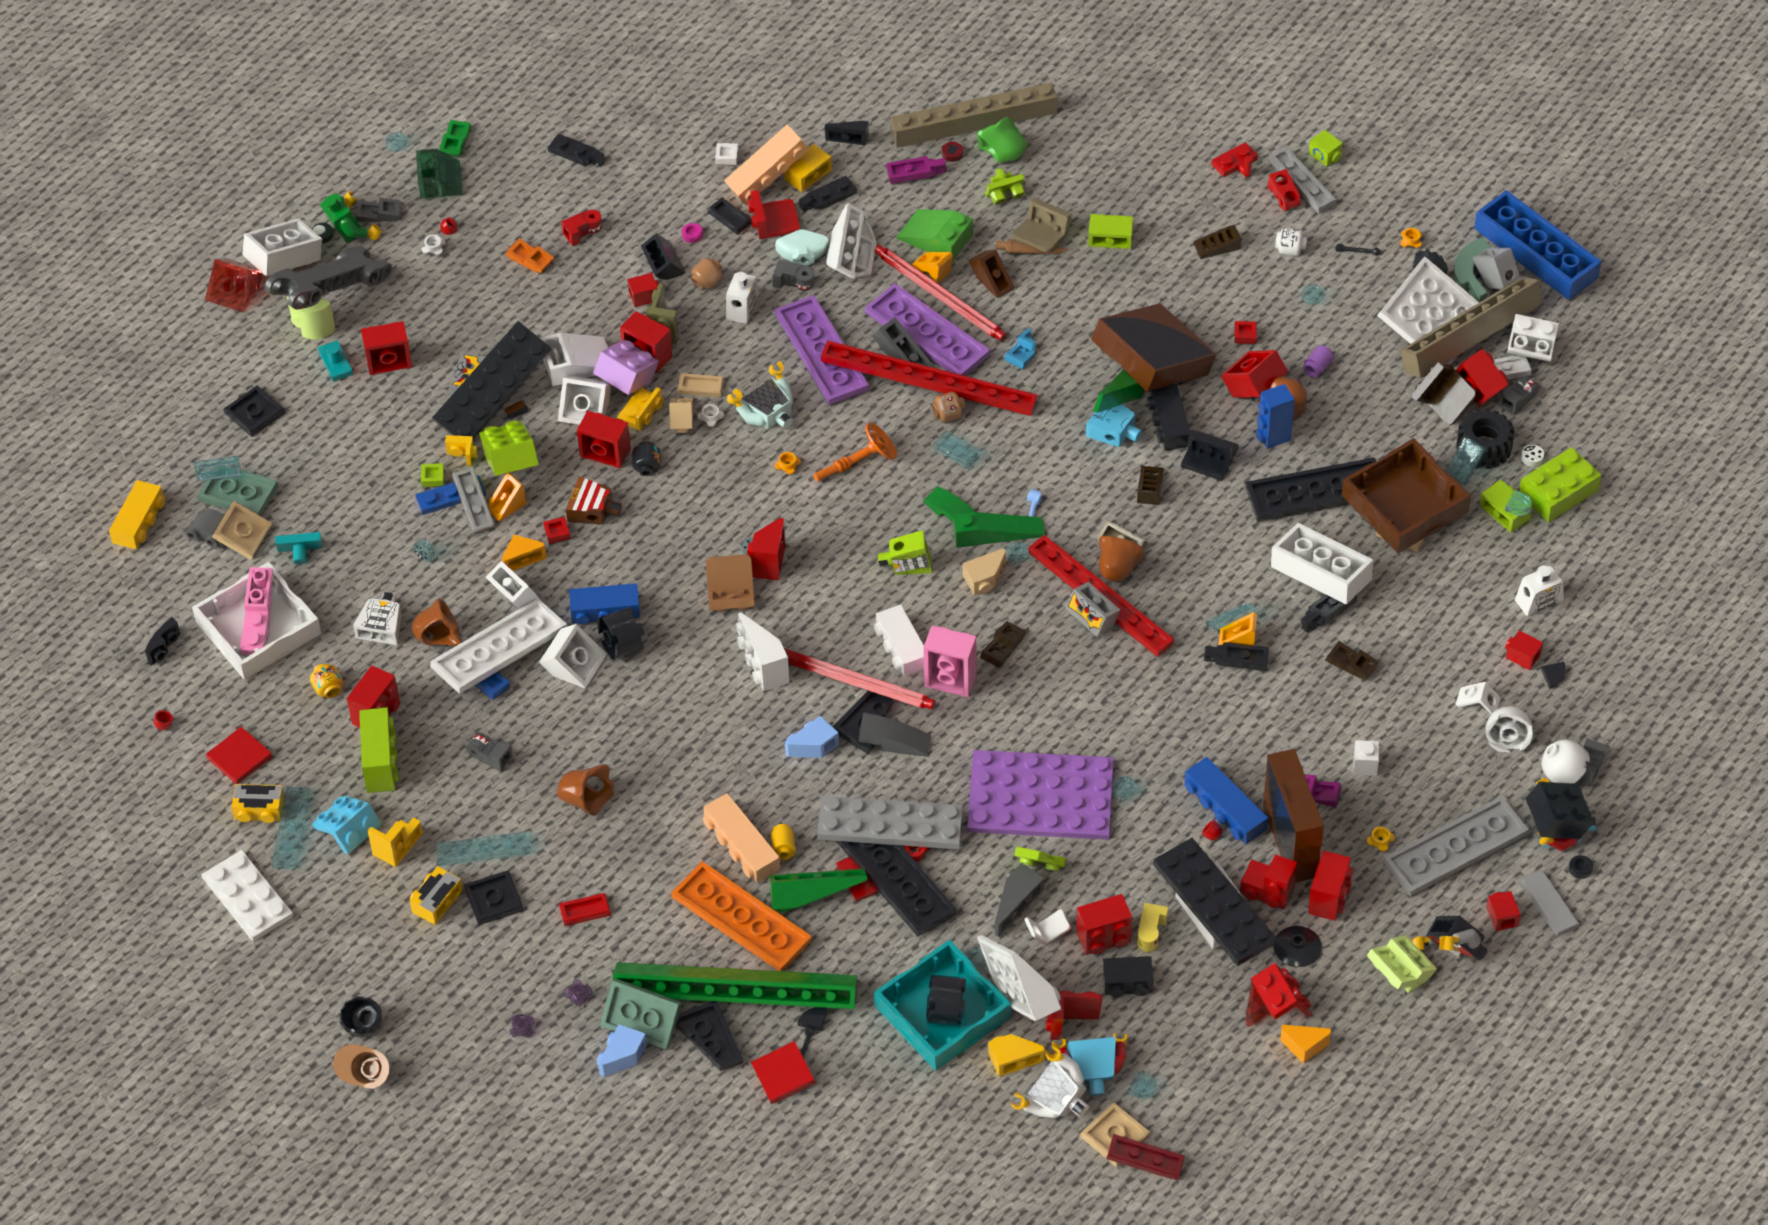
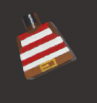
M578 477L566 507L567 522L603 525L607 514L620 515L622 503L612 501V492L609 487Z

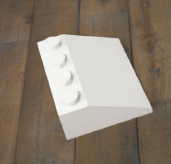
M983 935L977 936L994 985L1011 1003L1012 1009L1034 1021L1061 1009L1059 1004L1061 997L1058 990L1048 983L1017 953Z

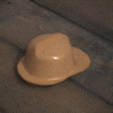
M349 1044L338 1050L333 1059L335 1074L342 1081L349 1084L374 1089L380 1087L389 1076L390 1065L388 1059L383 1053L375 1049Z

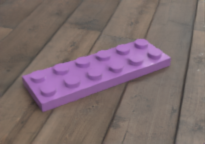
M895 283L865 307V313L882 325L896 317L923 353L948 372L966 376L990 356V349Z
M814 295L775 309L776 318L828 405L869 391V385L861 372L820 361L827 340L843 344Z

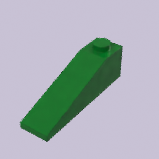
M1123 369L1099 393L1093 411L1099 413L1139 399L1147 391Z
M982 512L953 515V532L956 548L1040 538L1045 535L1042 517Z
M865 869L769 875L772 909H776L779 912H787L791 908H798L867 881Z

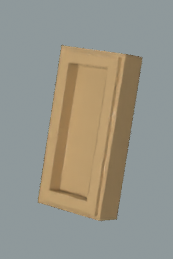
M681 373L677 389L678 394L721 397L724 376Z

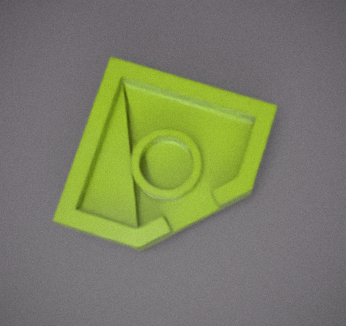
M1017 846L1014 855L1024 865L1036 867L1037 863L1045 864V869L1058 872L1060 868L1066 869L1068 860L1065 857L1051 856V854Z

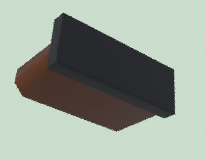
M520 400L506 407L504 411L511 420L527 412L528 407Z

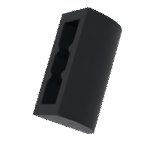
M654 234L641 245L654 275L659 279L668 280L686 273L672 243L659 234Z

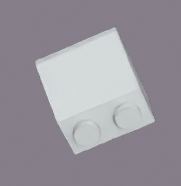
M576 376L564 377L558 421L579 425L587 410L605 415L610 401L612 385L606 381Z
M577 624L560 629L539 663L552 676L586 688L607 653Z

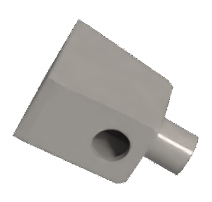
M1487 248L1472 257L1483 281L1489 289L1501 290L1520 279L1511 248Z

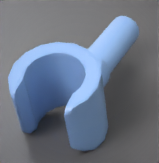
M1031 489L1028 493L1027 501L1032 502L1029 516L1034 517L1037 505L1041 503L1042 497L1040 491Z

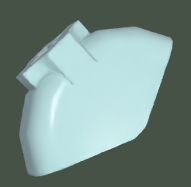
M798 230L779 238L775 243V247L782 258L808 267L825 254L829 248V239L818 233Z

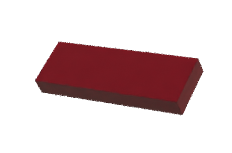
M1116 1134L1112 1136L1106 1157L1108 1160L1174 1180H1179L1185 1158L1184 1155Z

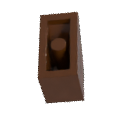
M997 250L983 251L968 260L976 278L996 298L1015 288Z

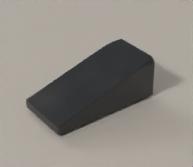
M869 121L825 124L826 141L864 146L867 144Z

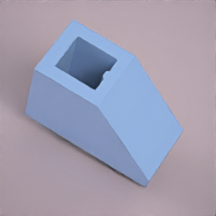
M819 716L815 720L807 722L804 728L787 738L785 741L786 755L788 757L822 758L839 745L838 732Z
M618 1024L615 1032H611L608 1037L607 1048L598 1056L597 1065L599 1066L600 1075L605 1077L637 1065L647 1046L645 1033Z

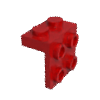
M759 190L750 191L751 200H747L749 213H753V216H751L753 229H757L759 239L787 235L800 230L799 220L792 199L762 203Z
M1273 963L1250 978L1275 1020L1294 1007H1297L1307 1017L1312 1015L1309 1010L1312 1006L1310 1001L1304 994H1301L1299 991L1300 984L1293 975L1289 974L1285 967L1281 969L1276 963Z
M1067 990L1060 991L1061 1000L1059 1004L1061 1009L1046 1016V1031H1050V1040H1060L1063 1019H1099L1103 996L1091 991L1084 993H1072Z

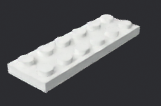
M537 598L431 661V668L461 694L555 638L560 629L567 627V624Z

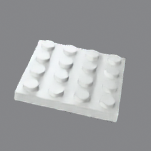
M1424 257L1377 316L1411 344L1479 302ZM1455 358L1447 361L1445 364L1451 365Z

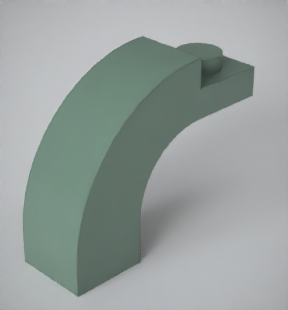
M1483 237L1470 242L1459 252L1453 274V281L1479 303L1487 298V291L1474 276L1478 269L1472 257L1487 248H1491Z

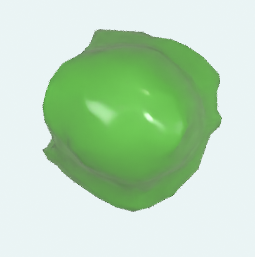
M1005 117L997 122V124L982 129L977 133L978 148L989 152L996 159L997 163L1018 160L1028 147L1027 141L1016 128L1013 119Z

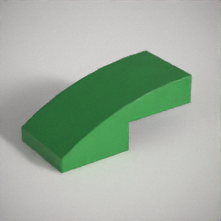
M450 120L447 133L443 134L439 154L460 157L471 130V123Z
M939 486L923 501L937 515H945L952 523L954 514L975 511L956 495Z

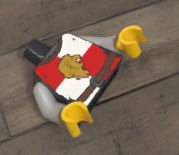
M1436 916L1425 937L1418 936L1411 939L1420 951L1425 950L1424 943H1427L1429 946L1438 944L1440 950H1448L1458 957H1474L1477 960H1482L1487 953V948L1481 945L1484 935L1461 916Z

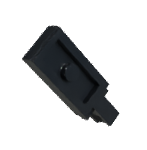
M559 133L548 146V152L583 166L591 163L602 167L605 163V155L596 148Z
M843 176L807 193L806 196L799 199V207L803 212L812 208L822 210L857 194V188L847 176Z
M1325 594L1308 607L1305 616L1301 618V629L1309 633L1317 625L1323 626V624H1326L1357 601V595L1347 604H1344Z
M1223 642V645H1217V647L1205 646L1204 661L1215 662L1219 666L1267 671L1269 648Z

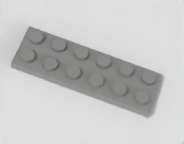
M821 796L817 840L959 849L962 805Z
M1500 796L1385 856L1383 863L1407 894L1412 896L1527 836L1529 829L1505 799Z

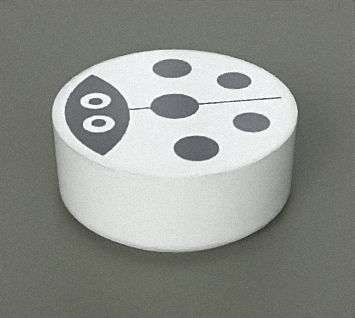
M1528 445L1523 448L1521 460L1525 465L1536 467L1543 462L1544 451L1541 447Z

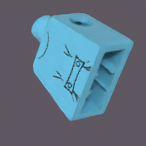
M1122 404L1099 413L1095 412L1086 423L1087 437L1118 447L1126 438L1138 442L1142 435V430L1135 427V413Z

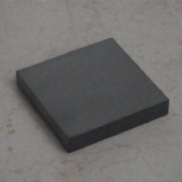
M258 385L223 409L224 413L251 437L285 414V409Z
M509 870L463 885L478 926L524 911Z

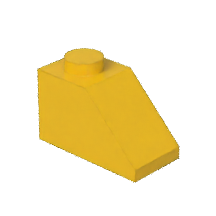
M1013 1034L997 1036L988 1041V1054L999 1077L1045 1061V1049L1042 1045Z

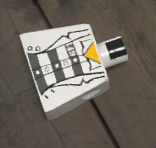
M744 272L734 274L726 294V320L747 324L759 295L755 276ZM741 302L742 306L738 307L737 303Z
M1540 566L1536 572L1522 579L1515 601L1526 616L1532 615L1564 600L1563 582L1551 566Z
M385 592L381 600L373 598L367 600L353 625L357 639L398 645L402 613L400 604L395 602L396 597L394 594Z

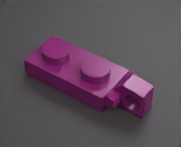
M928 156L889 162L886 164L890 184L946 173V163L944 158L933 160L928 159Z

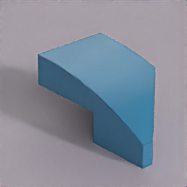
M1027 328L1018 336L1017 344L1005 354V361L1024 369L1035 356L1036 343L1032 339L1031 329Z

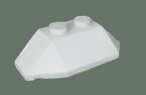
M847 203L831 233L826 264L852 279L867 277L872 272L876 239L867 221L866 212Z

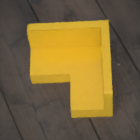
M414 817L409 823L402 820L396 821L386 835L372 827L368 829L372 854L394 867L399 864L423 834L421 821Z

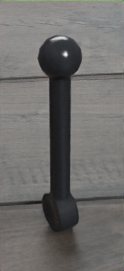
M1343 244L1336 245V251L1373 253L1375 256L1381 253L1377 247L1366 249L1345 247Z
M813 1028L805 1030L806 1038L801 1050L803 1058L810 1038L814 1036Z

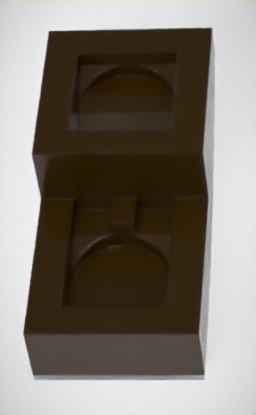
M1006 621L995 632L994 639L981 651L980 658L1000 668L1019 645L1026 631Z
M1341 641L1337 642L1325 659L1328 663L1364 680L1368 679L1379 664L1377 660L1361 649L1357 653Z

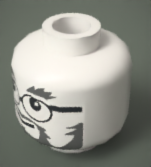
M1284 227L1281 232H1277L1275 248L1279 250L1280 254L1298 256L1301 250H1306L1307 237H1303L1301 229Z

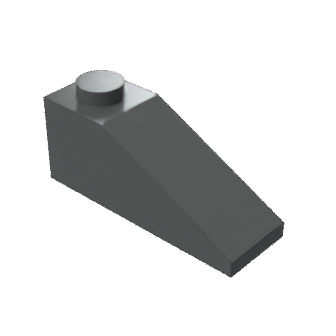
M896 317L879 328L872 336L888 356L935 368Z
M1023 863L1016 869H1011L1006 876L995 920V935L998 937L1044 890V878Z

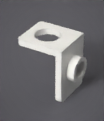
M1487 682L1461 687L1456 706L1462 707L1480 703L1492 714L1498 709L1500 696ZM1488 694H1490V695L1492 696V699H1493V705H1492V706H1490L1489 703H1488V700H1487Z
M1061 909L1038 924L1028 917L1024 919L1032 937L1043 945L1051 943L1071 929L1065 913Z

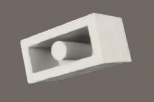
M502 561L486 576L492 585L518 609L537 598L539 599L537 594Z

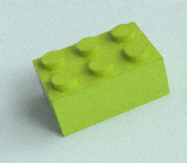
M510 421L506 423V426L498 428L491 426L485 428L483 432H479L485 458L495 476L539 465L533 439L522 421Z
M1570 447L1521 478L1519 495L1527 499L1532 508L1549 523L1599 491L1602 475L1575 449Z
M388 708L359 710L362 771L367 793L395 791V782H399L398 768H396L398 752L395 746L397 744V733L394 717H389Z

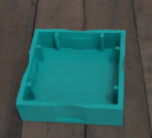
M950 939L923 957L913 968L900 973L874 991L875 1007L935 1071L1011 1018V1003L989 980L978 973L972 962ZM931 974L966 978L965 993H963L962 999L965 1000L964 1014H962L961 1025L952 1026L927 1023L926 1007L927 996H929V990L931 989L928 988Z

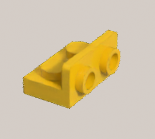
M656 387L653 392L643 388L638 389L617 418L628 422L629 427L641 431L644 425L650 423L654 411L659 410L663 404L661 389Z

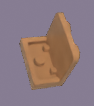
M743 554L708 557L706 559L709 610L725 611L732 608L744 610L749 607H755L751 556Z

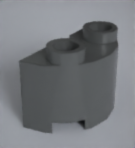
M209 508L204 512L200 511L187 529V537L194 541L205 539V542L210 547L225 549L226 545L212 538L225 515Z

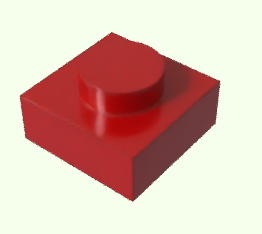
M1235 321L1234 343L1256 344V321Z
M565 517L543 521L548 544L570 539Z

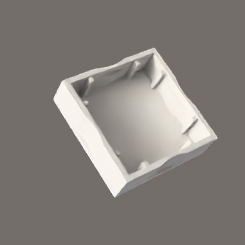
M269 562L259 567L273 568L269 636L265 647L260 650L255 648V653L251 655H241L240 653L245 618L244 603L249 574L242 577L232 586L216 592L192 607L196 623L244 680L321 635L318 618L301 598L297 597L289 589L286 581Z

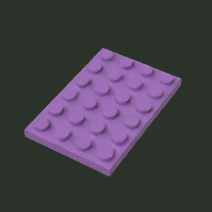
M973 750L967 832L1109 840L1113 757Z

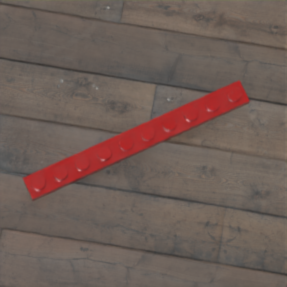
M828 340L821 354V362L944 394L955 392L958 397H963V399L1028 416L1032 415L1038 395Z

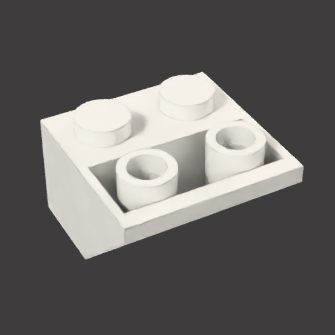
M1515 314L1507 352L1550 362L1559 323Z

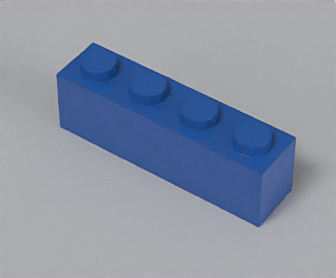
M1205 757L1185 771L1184 785L1187 791L1191 794L1194 793L1200 799L1202 806L1210 809L1215 814L1217 821L1222 825L1225 824L1230 829L1235 839H1240L1246 845L1267 831L1268 817L1208 757Z

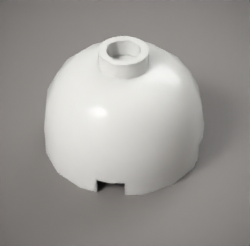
M1504 706L1495 710L1489 716L1486 724V737L1489 745L1498 752H1510L1507 748L1524 750L1530 744L1533 737L1532 723L1528 715L1521 709L1513 706ZM1503 741H1505V742H1513V743H1511V744H1509V745H1506V744L1503 743Z
M1562 739L1546 748L1541 765L1545 776L1551 782L1573 784L1585 773L1586 768L1584 765L1586 760L1589 762L1590 757L1589 753L1575 741Z

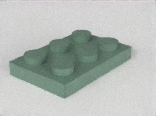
M217 463L197 496L201 502L227 510L235 501L261 516L278 488V483L270 478Z
M615 978L611 982L600 1026L615 1031L618 1024L640 1031L645 1033L647 1043L666 1050L670 1046L682 1002Z

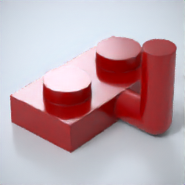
M1245 142L1212 159L1211 165L1223 177L1237 170L1245 177H1250L1252 162L1258 160V154Z

